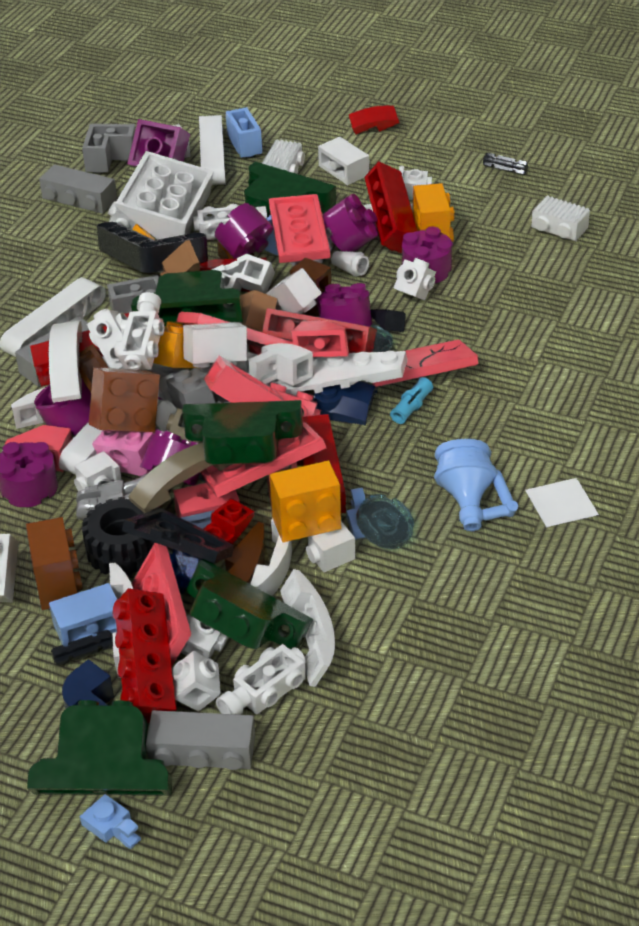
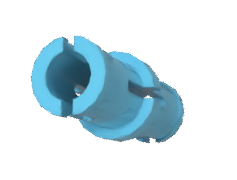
M425 377L419 378L410 390H406L402 394L401 401L390 412L394 422L403 424L413 411L420 409L424 398L434 388L429 379Z

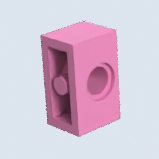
M103 430L92 443L97 454L104 451L120 466V472L138 476L150 472L141 468L140 465L151 435L154 434L153 432Z

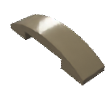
M203 443L193 445L170 456L157 465L137 484L128 497L142 512L147 513L171 500L168 490L211 465L221 471L232 464H209L204 459Z

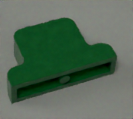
M256 161L249 166V186L244 190L245 203H249L250 206L252 204L254 207L265 206L267 217L271 215L269 209L270 198L318 194L322 213L336 205L335 185Z
M206 270L167 273L159 277L154 294L158 295L161 299L158 315L159 318L163 319L164 326H166L167 321L176 322L178 314L181 312L202 313L227 322H243L240 291L234 288L224 289L222 273L220 271ZM139 296L132 300V312L138 311L137 303Z
M301 400L184 404L182 409L185 438L191 441H203L204 459L209 464L271 462L277 457L278 441L280 439L298 437L303 433Z
M204 559L199 561L186 589L191 596L196 598L190 610L191 616L248 648L257 649L268 641H273L279 645L284 644L289 649L293 647L299 648L313 621L311 617ZM201 579L205 580L202 585L200 584ZM282 625H287L290 628V634L282 630Z
M81 700L78 702V705L69 706L62 712L57 757L40 759V761L31 766L28 772L27 789L36 795L106 794L172 796V777L164 766L163 760L146 759L148 723L142 712L133 706V702L118 700L113 701L112 706L99 705L97 701Z

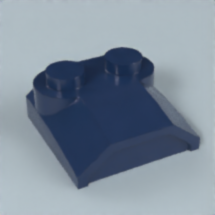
M362 381L342 389L340 384L323 387V392L314 393L313 401L318 403L316 409L321 410L320 415L329 414L330 420L366 425L375 393L378 392V387Z

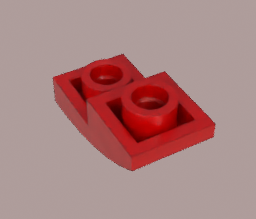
M393 105L369 107L348 114L355 134L377 126L380 132L400 123Z
M231 498L211 513V523L203 529L233 544L249 525L255 511Z

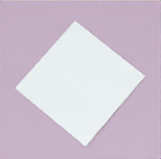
M577 478L525 490L546 527L599 515Z

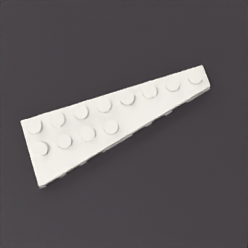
M406 351L349 353L348 356L313 357L312 378L294 386L278 379L272 382L286 386V393L297 395L298 391L314 389L315 393L323 392V387L339 384L341 389L348 388L350 385L361 380L375 383L402 378L407 364Z

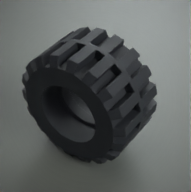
M119 497L118 500L109 499L104 504L99 503L95 505V510H89L86 514L87 518H84L82 522V533L88 562H91L95 570L100 569V573L105 575L110 573L109 563L118 564L127 576L132 575L133 572L138 573L155 543L122 531L125 519L144 514L125 497Z

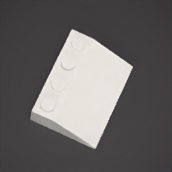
M146 151L117 199L115 208L156 239L190 234L194 226L193 216H197V210L203 209L210 195L214 171Z

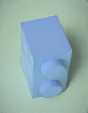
M248 108L226 111L227 136L240 158L261 154V129Z
M110 583L49 602L53 625L63 646L66 647L69 642L90 635L95 637L98 632L109 630L111 633L117 632L116 619L113 618L112 614L117 598Z

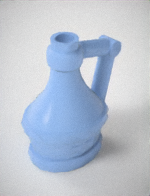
M456 439L442 443L436 448L434 456L438 463L434 479L439 486L449 492L458 502L461 509L459 511V519L463 524L464 530H479L483 520L487 521L504 516L513 517L518 509V504L513 500L502 473L492 465L490 460L492 452L488 444L475 439ZM493 483L502 505L482 510L479 507L480 500L486 489Z

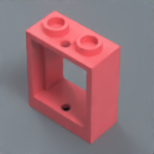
M220 355L204 378L211 391L231 403L284 401L276 390Z

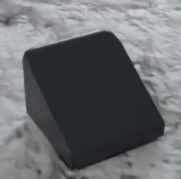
M371 309L372 318L381 328L388 331L404 332L406 313L394 310Z

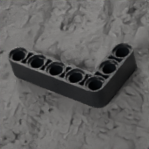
M117 222L97 224L99 250L140 272L163 271L162 262L188 240L192 244L199 263L208 261L207 236L204 233H190L153 240Z

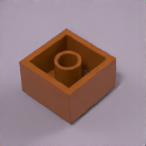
M93 367L89 425L99 430L155 432L160 375L146 370Z
M63 517L26 524L32 565L42 610L50 609L49 602L76 594L77 590L83 589L80 572H73V569L79 568L76 550L69 551V547L75 546L72 529H65Z

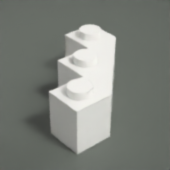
M249 254L238 257L237 261L228 265H220L211 269L222 273L224 289L234 288L241 291V288L250 291L257 290L265 294L275 274L271 262Z

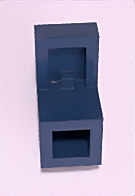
M89 659L72 671L63 683L62 695L65 709L69 706L78 705V702L81 700H93L99 702V705L108 706L106 703L114 698L111 676Z

